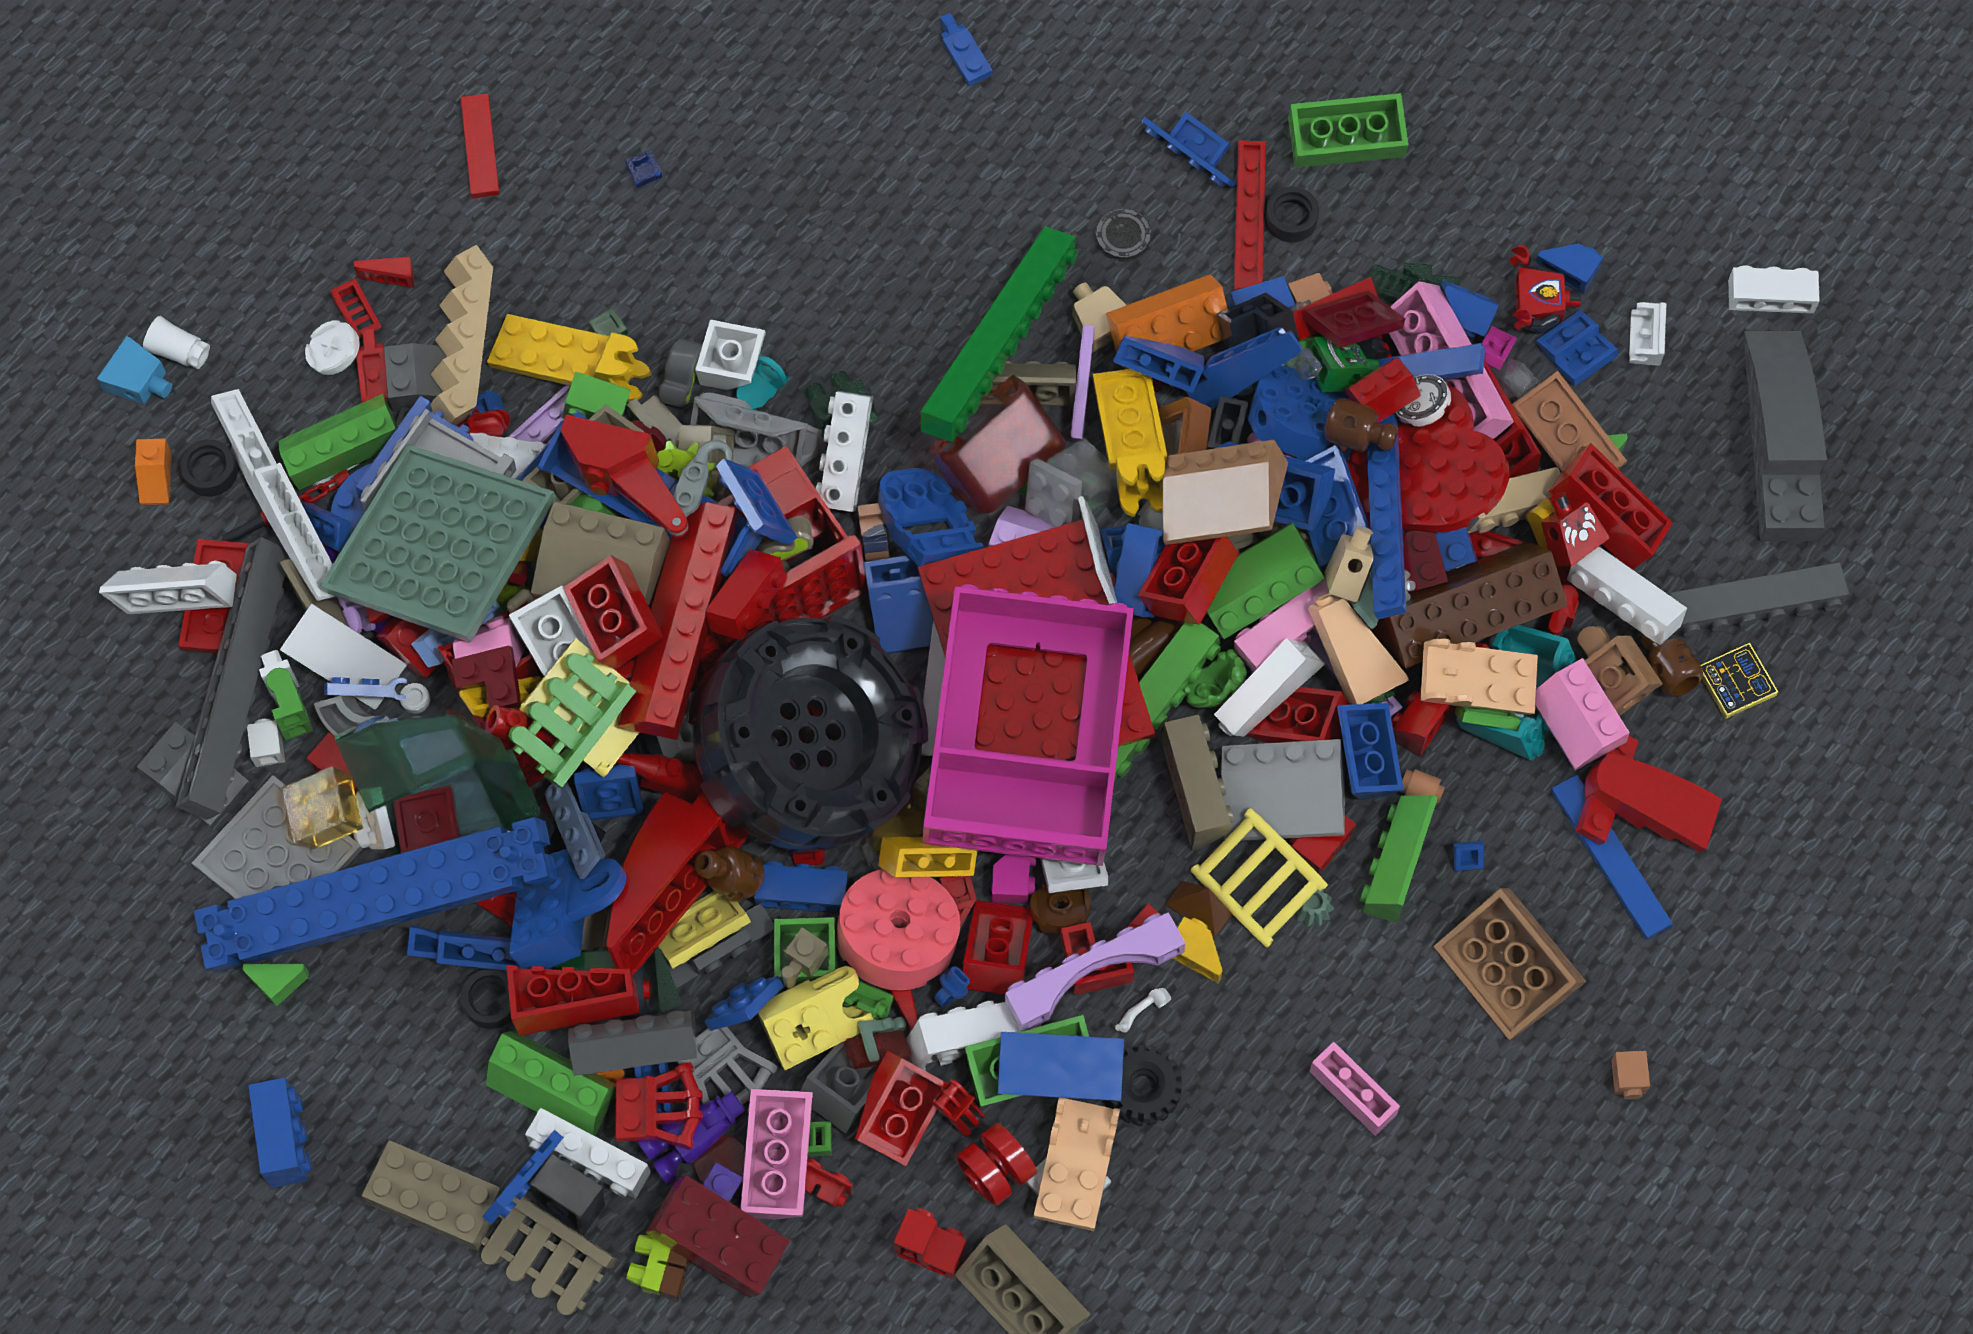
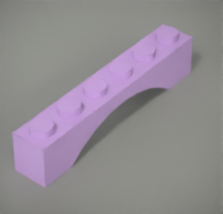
M1169 912L1162 916L1157 913L1144 920L1143 925L1135 929L1133 927L1123 929L1117 934V938L1109 942L1102 940L1090 947L1089 952L1081 956L1076 953L1063 960V965L1055 969L1047 967L1039 971L1035 975L1036 978L1026 983L1024 980L1014 983L1008 988L1009 991L1005 993V1001L1020 1030H1029L1049 1020L1055 1006L1064 993L1079 979L1092 971L1108 965L1125 962L1147 963L1158 966L1184 953L1186 943Z

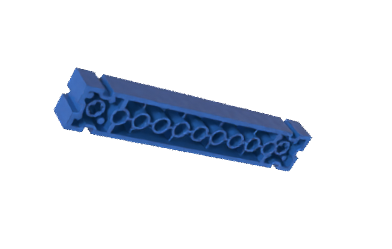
M536 817L512 823L513 831L503 827H496L227 901L228 907L212 905L194 910L198 934L205 935L208 943L201 946L205 969L221 972L240 967L241 961L255 963L524 889L523 882L538 886L556 881L558 876L554 858L551 855L545 854L544 846L551 845L546 821Z

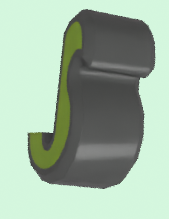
M680 338L673 344L666 362L664 381L659 388L658 398L660 402L681 409L688 405L696 378L695 369L703 344L685 338Z

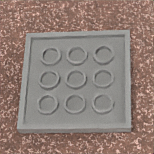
M272 775L198 855L192 864L233 899H238L343 870L360 853L362 847Z

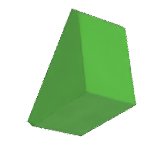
M243 964V971L246 976L276 1007L308 979L309 975L304 964Z

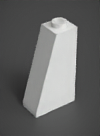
M1286 638L1214 714L1221 721L1218 724L1219 727L1229 736L1244 737L1313 676L1325 662L1306 643Z

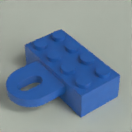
M566 848L550 854L554 858L558 880L538 886L523 882L524 889L516 893L509 955L522 969H531L532 966H544L545 969H549L581 955L585 917L609 906L621 894L626 884V872L616 860L610 858L600 859L587 877L580 879ZM601 883H604L603 885L598 886V887L592 889V888L595 887L596 885H599V884H601Z

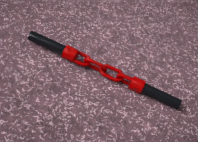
M377 456L350 470L345 469L333 475V479L306 490L304 494L298 496L299 500H304L301 503H313L325 497L329 492L339 488L352 473L373 463ZM336 482L335 485H333L332 487L329 488L328 485H330V484ZM321 488L323 493L311 499L309 494ZM261 512L260 516L222 536L225 541L235 542L264 526H270V523L264 512Z

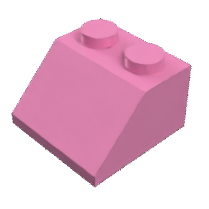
M503 616L488 620L485 626L478 629L471 643L458 638L453 642L455 659L509 645L513 648L516 666L526 647L510 618L504 619Z

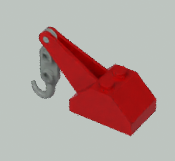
M567 414L561 427V433L570 457L589 490L602 496L607 494L623 495L676 538L683 537L688 533L687 516L694 513L700 505L709 480L707 460L709 454L713 450L719 449L725 452L727 460H732L731 448L725 442L719 440L706 442L700 447L693 460L684 467L675 493L672 496L656 471L659 459L651 434Z

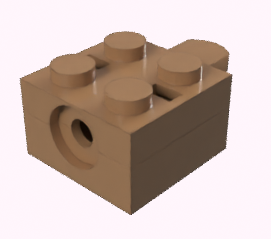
M1588 626L1579 633L1578 643L1588 657L1584 661L1619 716L1663 684L1631 636H1616L1611 640L1605 629L1601 626Z

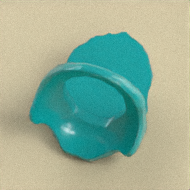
M760 353L750 384L737 388V399L746 401L752 409L760 408L769 399L774 397L777 390L786 385L790 376L786 377L780 365Z

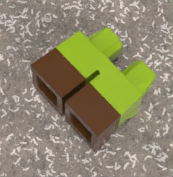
M639 1235L635 1246V1253L649 1256L647 1266L631 1263L627 1280L637 1286H641L645 1293L657 1294L669 1300L679 1302L686 1279L685 1272H688L690 1260L651 1236Z

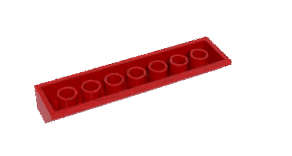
M708 502L700 503L698 509L687 516L689 531L685 536L680 538L671 537L651 607V612L664 638L638 654L630 686L636 692L622 710L618 724L619 728L678 740L709 628L705 610L719 592L723 578L720 571L729 555L738 523L735 508Z

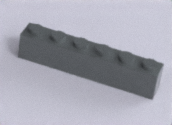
M1839 562L1671 592L1669 596L1687 607L1681 627L1674 632V635L1683 634L1689 637L1705 629L1722 631L1733 624L1740 623V626H1750L1755 624L1757 620L1766 618L1769 621H1778L1786 615L1794 613L1797 616H1806L1813 613L1814 610L1825 608L1826 611L1837 610L1844 605L1849 596L1841 564Z

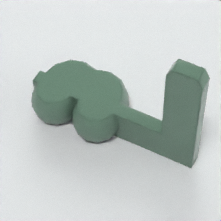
M889 1017L882 1020L858 1022L869 1061L877 1062L879 1060L873 1033L878 1032L880 1035H892L906 1030L907 1023L903 1017L894 1019Z

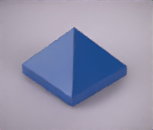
M1484 842L1454 843V871L1484 869Z

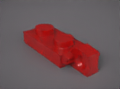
M374 329L363 330L364 346L359 347L356 356L361 401L363 403L383 394L389 404L383 343L377 344Z

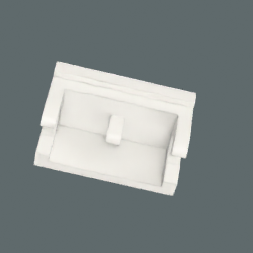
M1642 302L1637 303V309L1631 310L1629 363L1661 365L1665 352L1666 303Z

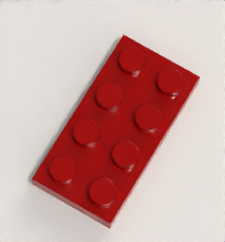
M198 539L193 564L207 565L211 561L225 563L229 569L237 574L236 589L246 548L250 543ZM230 607L185 610L178 645L180 650L218 654Z

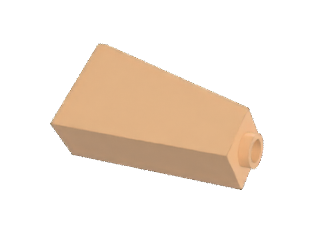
M1328 593L1318 597L1315 600L1316 604L1308 607L1344 696L1350 704H1364L1409 681L1406 673L1344 598Z

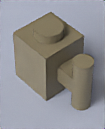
M803 927L784 951L786 962L789 963L788 966L782 969L784 985L787 988L794 987L796 979L801 972L812 978L829 955L827 944Z

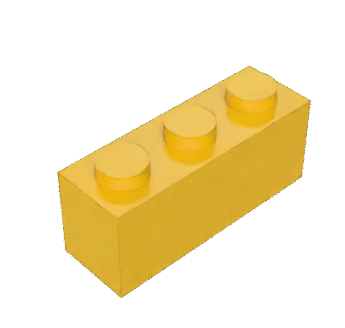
M882 837L878 866L895 878L974 876L977 850L923 844V837Z

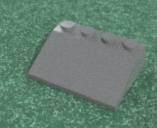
M1341 739L1222 746L1221 775L1226 790L1223 800L1225 806L1230 805L1234 818V823H1230L1229 833L1225 835V839L1246 818L1244 814L1249 808H1252L1282 838L1345 835V754ZM1253 827L1241 841L1262 840L1266 838Z

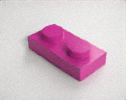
M1491 326L1482 342V345L1485 347L1484 360L1490 368L1500 370L1517 338L1494 326Z

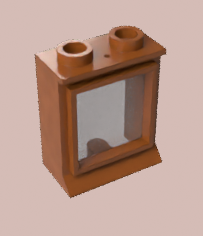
M1189 397L1158 408L1167 452V461L1170 455L1206 450L1212 408Z

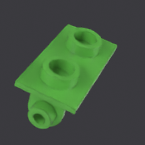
M859 981L858 988L845 997L842 1005L845 1007L857 1005V1008L871 1012L876 1020L888 1018L894 996Z

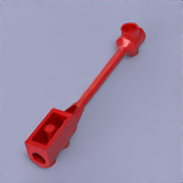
M494 705L488 713L485 730L488 736L494 740H510L509 731L512 727L520 725L528 729L531 724L527 723L525 713L516 709ZM540 728L535 735L540 740L554 744L557 741L555 737L543 728ZM623 753L616 762L621 765L634 766L636 774L642 777L641 787L661 793L666 792L688 801H695L697 796L703 793L700 787L703 778L697 765L657 753L653 755Z

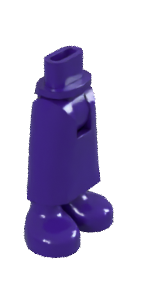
M730 1091L722 1098L718 1095L715 1100L699 1104V1110L703 1112V1120L697 1126L692 1139L694 1144L691 1150L675 1146L676 1149L653 1162L657 1172L668 1185L676 1180L677 1167L683 1160L689 1165L693 1163L723 1136L731 1126V1123H736V1117L746 1111L733 1091ZM685 1123L662 1124L666 1132L675 1135H681ZM659 1140L637 1141L651 1160L671 1145Z

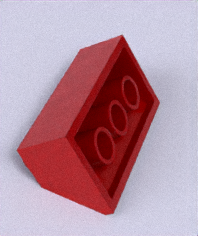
M1592 443L1565 468L1548 491L1551 495L1565 492L1569 501L1587 502L1609 535V539L1603 545L1619 561L1632 570L1654 555L1673 524Z
M1473 642L1476 644V647L1489 649V646L1484 643ZM1421 689L1419 692L1413 690L1405 703L1408 708L1403 715L1398 712L1392 720L1395 743L1419 758L1455 708V705L1421 701Z

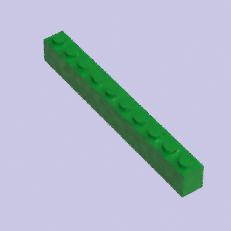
M1046 226L1043 228L921 410V432L952 443L958 433L964 432L968 418L972 413L975 414L984 394H989L993 380L997 375L1000 376L1009 356H1014L1018 342L1021 338L1027 336L1030 324L1034 319L1037 320L1039 318L1044 303L1051 300L1057 283H1062L1069 265H1074L1078 256V249H1075L1076 236Z

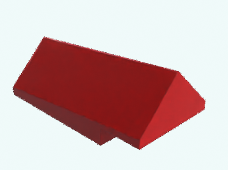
M1484 360V368L1514 420L1510 426L1494 438L1507 458L1510 470L1509 478L1537 472L1541 453Z

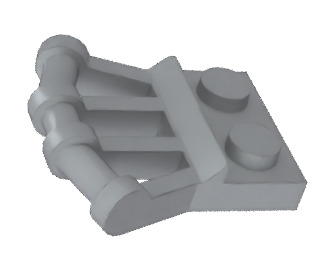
M728 1027L712 1031L709 1028L696 1037L697 1058L675 1061L677 1065L685 1062L692 1063L694 1068L693 1076L698 1088L703 1091L702 1103L710 1101L705 1087V1083L710 1079L724 1096L732 1091L718 1075L726 1066L729 1067L745 1087L743 1091L736 1095L742 1105L750 1100L751 1089H762L771 1074L774 1075L778 1068L772 1062L744 1048ZM739 1056L760 1067L753 1082L734 1061Z

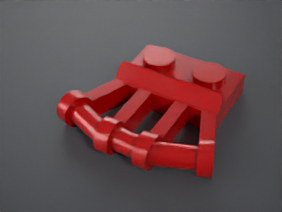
M691 1062L682 1063L674 1070L657 1077L646 1076L644 1078L616 1079L617 1142L659 1140L683 1149H692L694 1144L693 1136L699 1122L703 1120V1112L699 1110V1101L703 1099V1091L698 1088L693 1076L694 1068ZM682 1079L686 1089L685 1091L658 1092V1088ZM687 1102V1111L658 1113L659 1103ZM685 1123L681 1135H675L658 1129V1124Z

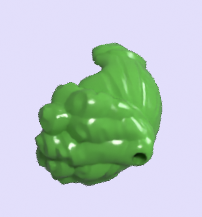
M1229 649L1227 652H1219L1216 661L1201 668L1203 673L1195 684L1189 683L1183 692L1186 693L1188 704L1195 708L1222 706L1247 680L1245 661L1238 657V654L1233 649Z

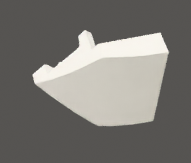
M381 788L361 790L356 795L345 799L348 812L347 816L341 817L340 825L344 830L350 829L353 832L355 841L362 848L387 849L395 846Z

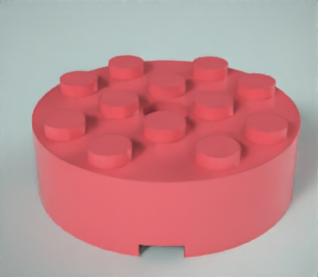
M884 869L877 870L857 880L843 898L836 926L838 951L843 961L846 960L855 969L858 977L874 986L890 990L919 988L926 985L927 981L935 978L937 975H941L949 966L960 931L959 911L949 892L933 878H895Z

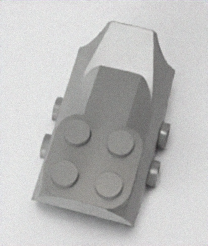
M703 393L694 398L690 425L716 426L734 430L733 462L749 467L785 446L788 447L801 468L818 455L822 430L812 427L807 423L753 410L746 401L715 393Z

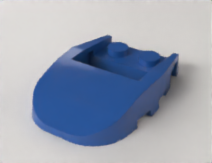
M921 468L891 471L881 479L878 504L894 542L918 566L921 567L928 562L944 560L984 547L982 542L976 543L973 537L976 528L973 521H969L965 514L967 511L963 501H956L951 495L953 489L943 478L932 471ZM946 521L950 527L947 530L913 535L909 530L902 528Z

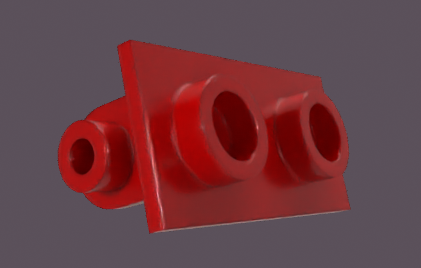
M808 1158L805 1192L811 1195L817 1185L821 1188L816 1198L835 1208L837 1205L842 1208L848 1198L844 1193L849 1196L852 1194V1184L849 1183V1179L838 1172L831 1174L822 1169L820 1163Z

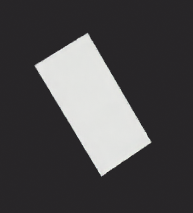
M313 604L309 606L280 649L330 682H332V677L350 678V684H361L362 678L380 679L379 685H387L392 679L398 678L407 665ZM354 696L373 709H377L384 697Z

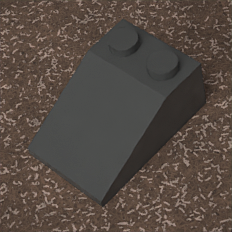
M410 343L384 347L388 398L393 412L400 411L401 407L412 408L420 396L432 403L443 392L430 375L439 363L447 357L440 346Z
M177 722L168 729L137 766L144 779L176 802L195 738L192 733ZM234 768L235 776L227 789L226 797L228 801L224 811L208 820L196 816L210 827L216 823L250 783Z
M860 1033L836 1045L807 1076L800 1092H812V1109L826 1120L831 1121L833 1125L845 1134L862 1116L873 1076L886 1052L890 1051L905 1059L875 1036L873 1037L879 1054L877 1062L869 1061Z

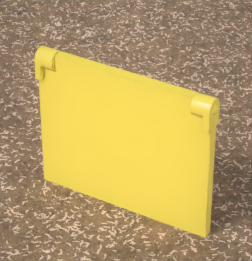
M575 638L532 693L521 703L519 710L525 713L526 716H529L528 707L532 702L539 701L546 705L553 696L547 691V682L553 677L561 678L564 681L569 677L572 672L567 669L565 660L571 653H577L583 657L586 653H589L595 658L592 664L607 676L611 672L618 677L614 683L620 681L630 685V682L613 668L598 662L595 653ZM578 679L573 686L587 700L595 692L581 679ZM603 698L598 702V704L596 705V707L599 706V704L602 702ZM562 703L554 710L556 714L569 724L576 716ZM622 711L583 760L603 778L640 733L618 727ZM583 722V723L581 724V726L578 728V730H577L578 732H579V730L582 728V726L585 724V722Z

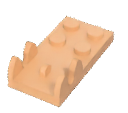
M1449 639L1424 642L1421 701L1525 715L1535 714L1538 655L1476 647V644L1473 642L1451 644Z
M1059 1097L1034 1212L1035 1219L1095 1231L1120 1109H1112Z

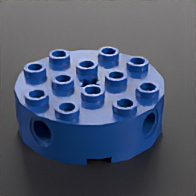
M1302 362L1299 365H1284L1276 368L1259 380L1251 403L1248 421L1254 435L1260 441L1275 440L1281 451L1305 461L1336 445L1325 438V423L1333 403L1338 399H1349L1344 391L1322 392L1306 362ZM1347 449L1345 452H1343L1346 460L1350 457L1352 453L1351 449Z

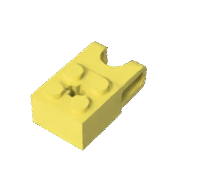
M844 966L811 982L807 980L774 996L757 1013L772 1049L784 1070L860 1034L858 1022L876 1020L871 1012L857 1008V1005L850 1007L842 1006L845 997L858 988L859 979L855 969Z

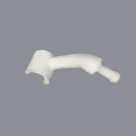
M1165 988L1152 990L1145 999L1125 1013L1120 1023L1115 1025V1029L1124 1033L1127 1032L1135 1017L1152 1003L1158 1008L1163 1007L1171 1000L1170 994Z

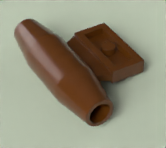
M1133 615L1129 653L1138 679L1148 672L1185 622L1161 618L1151 624L1149 617Z

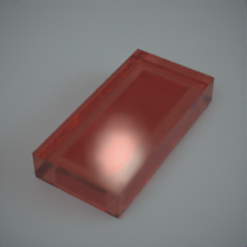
M902 1030L873 1034L879 1054L877 1062L869 1061L862 1036L847 1038L844 1043L854 1070L879 1066L887 1051L907 1061L912 1056Z

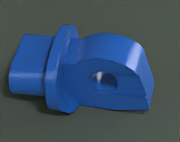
M952 967L949 972H944L941 975L940 983L943 987L938 991L934 999L943 1008L952 1004L956 998L965 997L968 993L969 978L958 967Z

